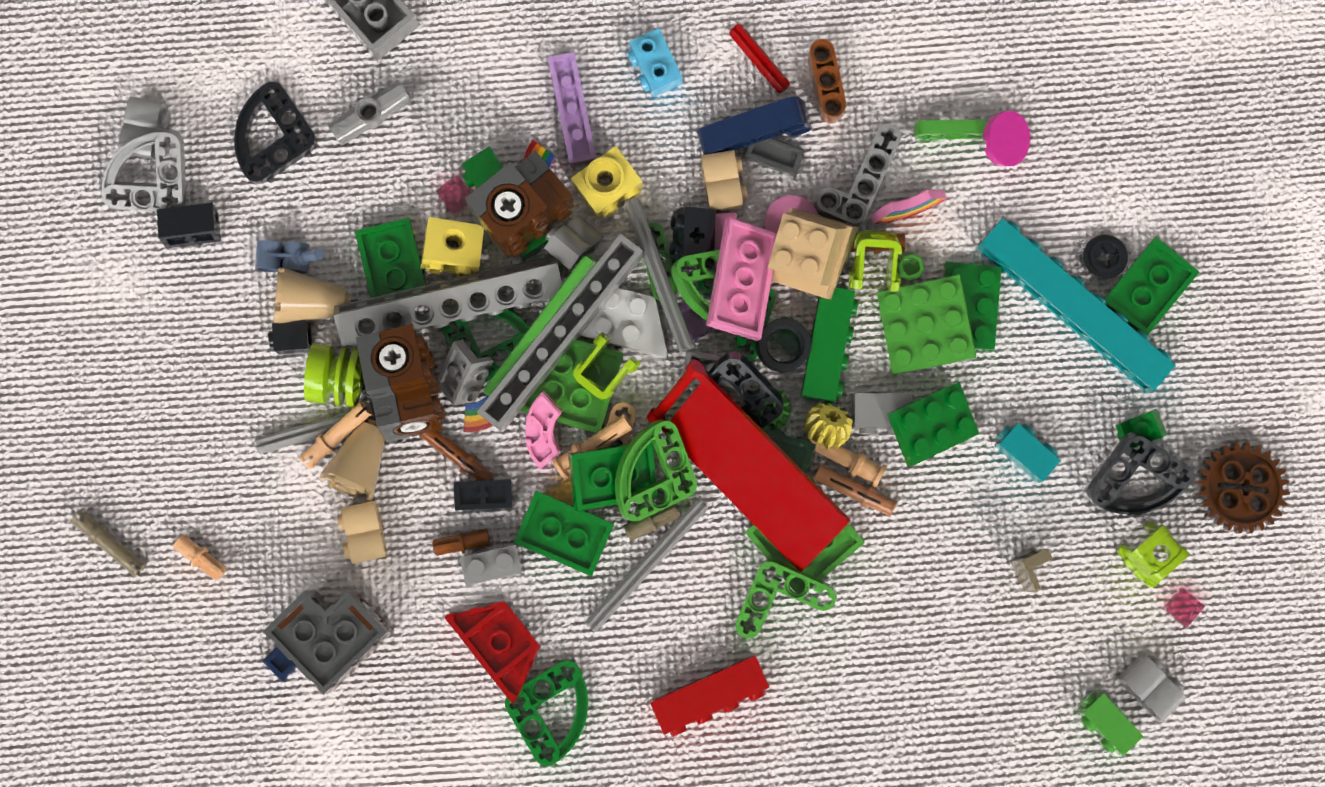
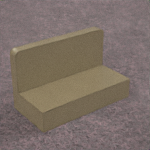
M1036 549L1011 561L1025 592H1038L1042 590L1032 569L1053 559L1049 549Z

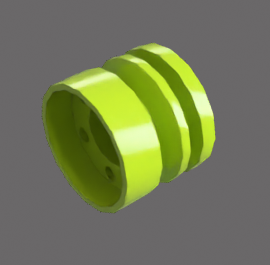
M313 343L310 347L305 367V401L326 404L331 392H333L334 401L337 406H342L344 400H346V405L354 408L359 402L364 387L358 348H354L350 356V349L342 347L338 358H336L333 345Z

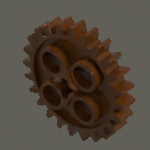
M1238 442L1231 443L1230 449L1227 445L1220 446L1221 454L1217 451H1212L1210 455L1213 461L1209 459L1202 461L1207 469L1197 470V473L1203 477V480L1194 482L1197 486L1202 487V491L1195 493V496L1204 498V501L1198 506L1208 507L1209 509L1204 516H1215L1214 526L1224 522L1223 531H1230L1234 527L1235 534H1241L1243 528L1246 534H1252L1254 527L1258 531L1265 530L1264 523L1267 525L1275 524L1272 515L1276 517L1283 515L1278 506H1287L1288 504L1281 498L1282 496L1290 495L1289 491L1283 489V485L1290 483V481L1281 479V475L1286 472V469L1277 470L1276 468L1280 459L1270 461V450L1260 454L1261 445H1255L1251 450L1250 442L1243 443L1241 448ZM1227 465H1230L1234 470V476L1231 480L1224 473ZM1255 469L1260 470L1262 473L1260 483H1257L1253 478V471ZM1218 483L1265 488L1267 492H1243L1241 489L1219 488ZM1224 493L1231 497L1232 503L1229 508L1225 507L1222 503ZM1253 496L1260 503L1257 511H1254L1250 506Z

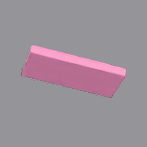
M732 217L725 219L706 326L755 341L762 338L773 270L767 267L777 232Z

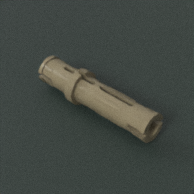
M83 508L76 513L85 520L84 522L75 515L72 516L70 523L85 533L90 543H96L132 574L133 577L140 574L139 570L132 565L133 563L141 570H144L147 566L146 562L142 561L108 532V527L104 523L99 524Z

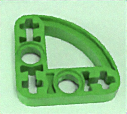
M720 250L684 256L675 261L671 268L672 277L680 295L688 306L706 321L710 303L702 297L693 283L715 279V273L706 269L705 261L707 258H711L717 264ZM697 265V270L689 274L681 271L683 266L691 268Z
M657 420L643 428L626 447L617 468L615 479L616 501L621 515L630 521H640L689 498L697 489V480L678 429L674 423L667 420ZM661 427L669 429L665 436L667 442L674 443V445L668 446L666 440L658 436L662 432ZM652 442L665 477L631 493V478L635 464L643 450ZM672 451H677L680 457L679 462L671 467L667 463V456ZM673 472H679L680 477L688 481V483L684 485L685 490L678 488V486L681 484V480L679 475H672ZM661 488L664 491V499L662 502L655 504L652 501V493L656 489ZM631 502H634L636 504L646 502L648 505L646 506L642 504L636 507L635 514L628 511V509L631 508Z

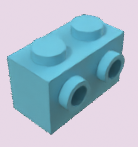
M660 28L629 41L630 51L626 53L632 67L637 66L641 73L638 79L644 92L649 91L652 98L682 85V74Z

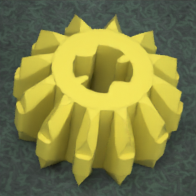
M818 402L816 406L808 411L803 431L808 433L809 440L817 442V446L821 444L827 450L831 446L838 449L848 441L851 435L853 420L848 418L849 412L840 410V405L834 407L830 402L826 405Z

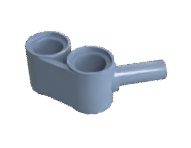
M259 240L257 241L255 270L278 272V267L306 274L308 273L309 262L323 259L324 251L320 248L310 250V244L302 242H285V246H282L281 242Z

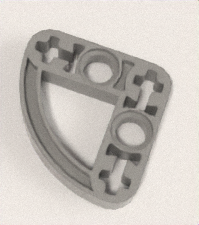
M171 129L150 131L135 137L121 147L110 160L103 176L101 196L105 205L112 209L156 212L157 209L183 206L186 201L184 140L181 134ZM170 137V141L174 142L176 146L171 148V157L164 159L163 156L165 157L169 154V146L164 144L163 141ZM155 144L157 184L118 181L121 169L127 159L137 150ZM165 164H172L177 168L178 175L176 178H169L165 175L163 170ZM178 184V186L176 185L172 188V195L178 198V200L171 204V200L166 199V196L171 192L170 185ZM116 189L119 195H126L130 192V197H122L116 201V198L111 196L110 193ZM139 190H146L150 194L151 202L149 204L141 203L138 200L137 192Z

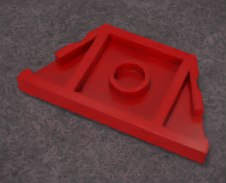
M505 601L493 603L485 607L472 608L460 613L447 614L444 618L508 700L511 703L516 702L541 648L539 642Z

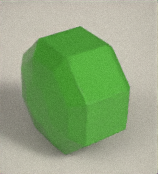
M914 253L903 255L897 266L900 278L907 282L918 280L925 269L923 259Z

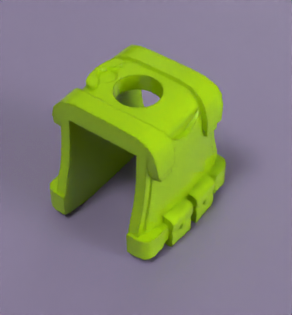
M862 230L857 232L854 240V249H856L854 267L850 268L848 275L850 288L862 290L865 247L889 248L886 269L888 290L891 292L899 291L901 279L897 272L898 255H902V248L898 237L888 231Z
M601 332L593 341L595 347L585 360L576 366L573 372L576 381L600 400L610 398L628 373H634L641 364L640 361L632 356L605 390L584 374L585 371L611 341V338L604 332Z
M1149 521L1143 525L1149 536L1136 548L1121 544L1117 548V554L1123 558L1122 562L1129 570H1133L1132 573L1139 580L1143 581L1147 587L1153 588L1179 566L1190 553L1184 546L1178 544L1163 524L1156 526L1154 522ZM1157 545L1168 555V558L1163 562L1156 560L1153 555L1154 548Z

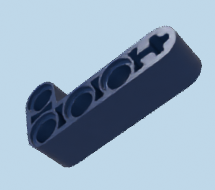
M793 96L703 126L697 130L703 155L735 151L782 134H787L788 136L801 135L811 131L812 125L805 101L798 96Z

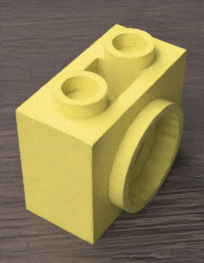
M617 146L593 160L587 167L571 177L573 187L597 219L602 216L608 218L619 209L617 205L625 199L637 197L641 193L640 189L643 187L642 180ZM602 175H609L613 179L612 183L608 186H602L597 181Z
M428 217L420 268L427 269V272L432 274L447 272L453 273L457 277L478 273L484 234L483 227L477 224ZM455 241L460 247L450 248L446 242Z

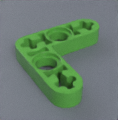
M773 559L767 560L757 571L737 618L736 631L740 636L747 639L757 636L765 623L777 592L817 610L826 611L831 609L836 603L837 591L829 583L804 572H799L797 569ZM773 566L776 568L775 573L782 577L785 575V571L790 573L784 582V587L779 585L782 581L780 578L773 577L772 580L767 579L768 574L764 572V569L769 570ZM795 577L803 579L806 586L805 590L800 593L794 592L790 588V580ZM811 583L816 585L813 591L822 593L824 590H827L829 592L828 597L832 600H826L822 604L819 602L820 597L813 593L810 599L805 596L811 588ZM758 591L764 592L768 597L767 605L760 607L754 604L753 594ZM752 611L763 613L762 617L759 614L755 616L753 625L756 626V629L752 628L750 631H746V625L742 623V620L747 621Z

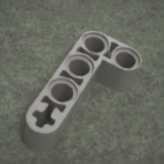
M884 124L878 129L849 194L831 187L820 190L814 203V207L820 216L856 227L863 223L901 141V131L897 126ZM889 135L891 137L890 142L884 151L880 147L884 137ZM869 160H880L883 168L879 170L873 169L869 165ZM865 183L870 186L872 192L864 195L859 192L857 186ZM830 197L834 200L835 206L833 208H825L822 206L820 199ZM849 208L857 209L860 213V218L857 220L850 219L846 214V210Z

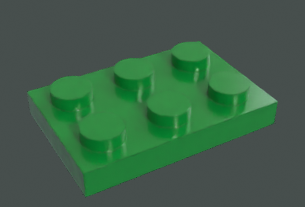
M409 217L355 231L370 298L426 285L423 269L420 268V256Z
M1155 237L1104 297L1107 302L1106 306L1113 312L1117 311L1124 315L1129 321L1127 324L1148 336L1200 272Z
M946 261L944 263L943 278L961 275L975 349L994 351L1002 267Z
M960 382L949 384L887 413L907 466H914L979 434Z
M652 442L643 450L635 464L631 478V493L656 482ZM628 444L568 453L574 510L582 511L617 505L615 495L616 473L620 459ZM657 489L652 493V498L658 497Z
M536 490L513 543L592 577L614 527V523L584 510L576 511L574 506Z

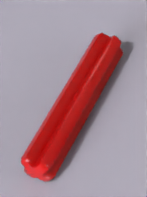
M740 23L735 25L729 33L732 39L777 93L784 92L790 86L789 80Z

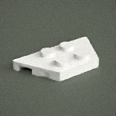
M618 288L580 335L582 338L595 340L601 332H604L611 338V341L608 343L610 345L667 358V349L656 299L652 296Z

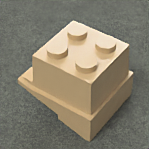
M789 208L788 212L782 215L767 267L773 270L771 281L831 300L859 227L797 208Z

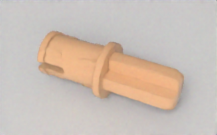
M185 534L181 535L173 545V549L191 561L192 567L200 568L214 580H219L227 570L226 566L208 553L209 550L207 548H201Z

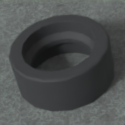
M790 318L775 319L765 325L762 338L756 341L757 355L762 364L770 370L780 373L793 371L803 365L809 357L812 347L811 338L805 326L797 320ZM777 329L791 330L799 339V353L790 361H777L768 352V338Z

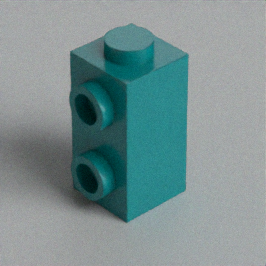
M1017 423L1011 427L1006 425L996 436L999 441L995 447L1036 483L1043 482L1061 462L1056 456L1058 452L1048 443L1042 444L1035 438L1036 433L1026 424L1021 426Z

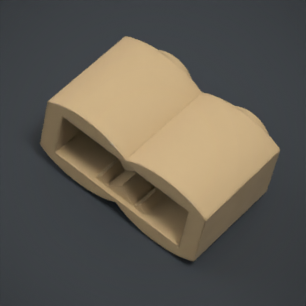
M734 150L701 155L700 160L708 209L722 212L742 208L743 201L747 200V191L745 184H740L738 174L743 173L741 157H735Z
M377 501L342 507L341 514L337 515L340 531H345L347 542L343 543L345 558L351 559L352 564L388 557Z

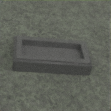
M770 138L748 146L744 159L796 177L805 149Z

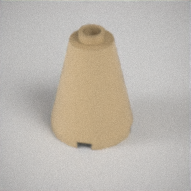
M278 267L273 323L280 324L333 317L334 307L350 303L351 294H346L345 287Z
M368 419L367 422H363L355 428L319 476L320 481L323 482L327 478L330 480L329 487L356 499L359 494L366 496L364 501H372L385 443V437L378 429L376 421Z

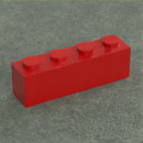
M752 655L650 701V704L663 734L670 733L671 737L685 732L687 730L685 725L694 721L700 725L713 719L712 713L722 709L724 713L740 707L738 702L749 697L751 702L765 696L764 690L770 687L756 656Z

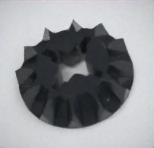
M1105 234L1092 238L1083 250V264L1088 269V273L1095 275L1098 279L1116 277L1125 269L1128 262V252L1121 240L1112 235ZM1101 250H1104L1105 254H1115V256L1108 260V265H1105L1104 261H1095L1101 255Z

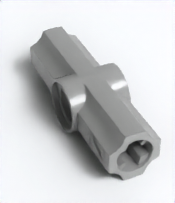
M397 80L372 97H365L359 100L353 109L327 125L339 144L343 146L368 129L379 127L384 119L412 101ZM367 109H376V113L372 118L363 117Z

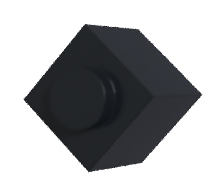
M306 320L280 324L272 323V331L268 333L270 348H273L274 352L279 355L309 352L312 345L311 324Z

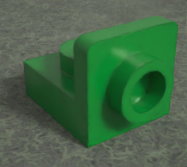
M1157 409L1116 425L1119 441L1130 432L1140 433L1151 441L1168 435ZM1134 442L1130 444V447L1132 449L1140 446L1138 445V443Z

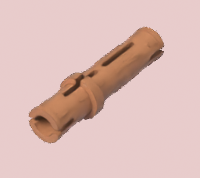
M820 464L813 478L814 481L822 483L860 502V506L864 508L869 506L886 514L888 517L892 515L898 502L875 491V487L870 485L868 488L824 467L822 464ZM830 478H833V479H835V480H837V481H839V482H841V483H843V484H845V485H847V486L853 488V490H850V489H848V488H846V487H844V486H842V485H840V484H838V483H836V482L830 480ZM860 491V492H862V493H864V494H866V495H868V496H870V497H872V498H874V499L880 501V503H877V502H875V501H873V500H871V499H869V498H867V497H865V496H863V495H861V494H859V493H857V492Z

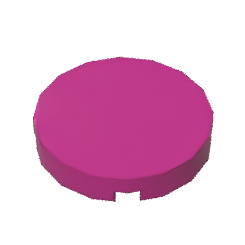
M1015 111L995 113L985 125L983 141H986L987 148H984L992 163L997 166H1015L1022 162L1027 155L1030 146V131L1025 119Z

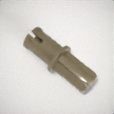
M674 504L640 521H633L623 526L632 542L634 539L649 532H658V528L679 519L680 513Z

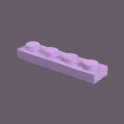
M575 52L547 57L569 165L573 166L592 162L597 158Z

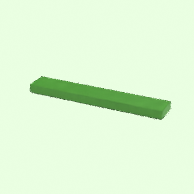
M591 255L583 256L483 389L486 395L490 396L598 262Z

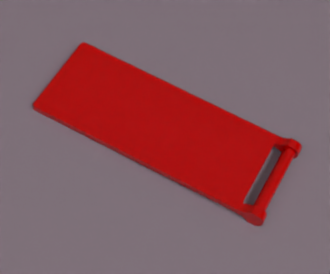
M692 359L685 367L686 371L664 399L656 408H652L649 411L647 420L650 423L661 419L666 420L665 414L693 379H698L701 382L700 385L670 420L678 429L688 458L799 572H802L850 523V518L706 373L704 366L698 360ZM661 427L665 434L669 432V429Z

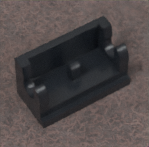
M213 202L157 209L158 238L165 248L221 241L219 214L215 213Z
M511 479L454 482L455 511L513 508L515 506L513 481Z

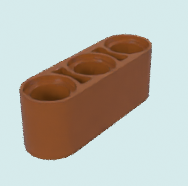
M819 39L810 47L808 65L820 118L826 123L834 124L842 118L846 108V100L835 48L830 41ZM818 50L825 51L828 58L824 60L817 59L814 52ZM829 77L833 80L834 84L832 86H824L821 84L820 78ZM834 103L839 107V112L830 113L826 110L825 105Z

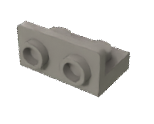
M463 340L453 341L438 376L440 389L453 406L476 401L493 364L492 358H477Z

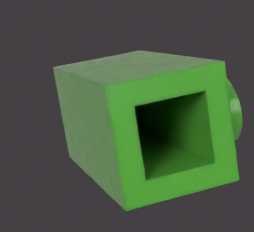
M1097 691L1094 694L1090 692L1080 701L1082 706L1077 712L1082 718L1079 721L1089 732L1092 733L1094 730L1102 738L1099 743L1111 755L1115 752L1118 755L1124 756L1144 737L1104 693Z

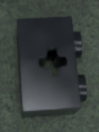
M684 206L673 211L670 220V227L673 230V242L670 245L669 251L672 265L684 256L715 251L716 210ZM706 259V268L714 265L713 259Z

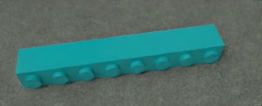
M1002 218L976 249L997 267H1002L1004 273L1145 393L1148 394L1155 391L1176 366L1171 361L1172 357L1161 348L1156 349L1150 344V338L1140 330L1135 331L1127 324L1129 321L1124 315L1110 310L1106 306L1107 302L1104 298L1096 293L1092 294L1084 288L1085 283L1075 275L1070 276L1064 271V266L1058 259L1052 256L1049 258L1044 254L1038 242L1024 237L1020 233L1021 229L1014 222L1006 221Z

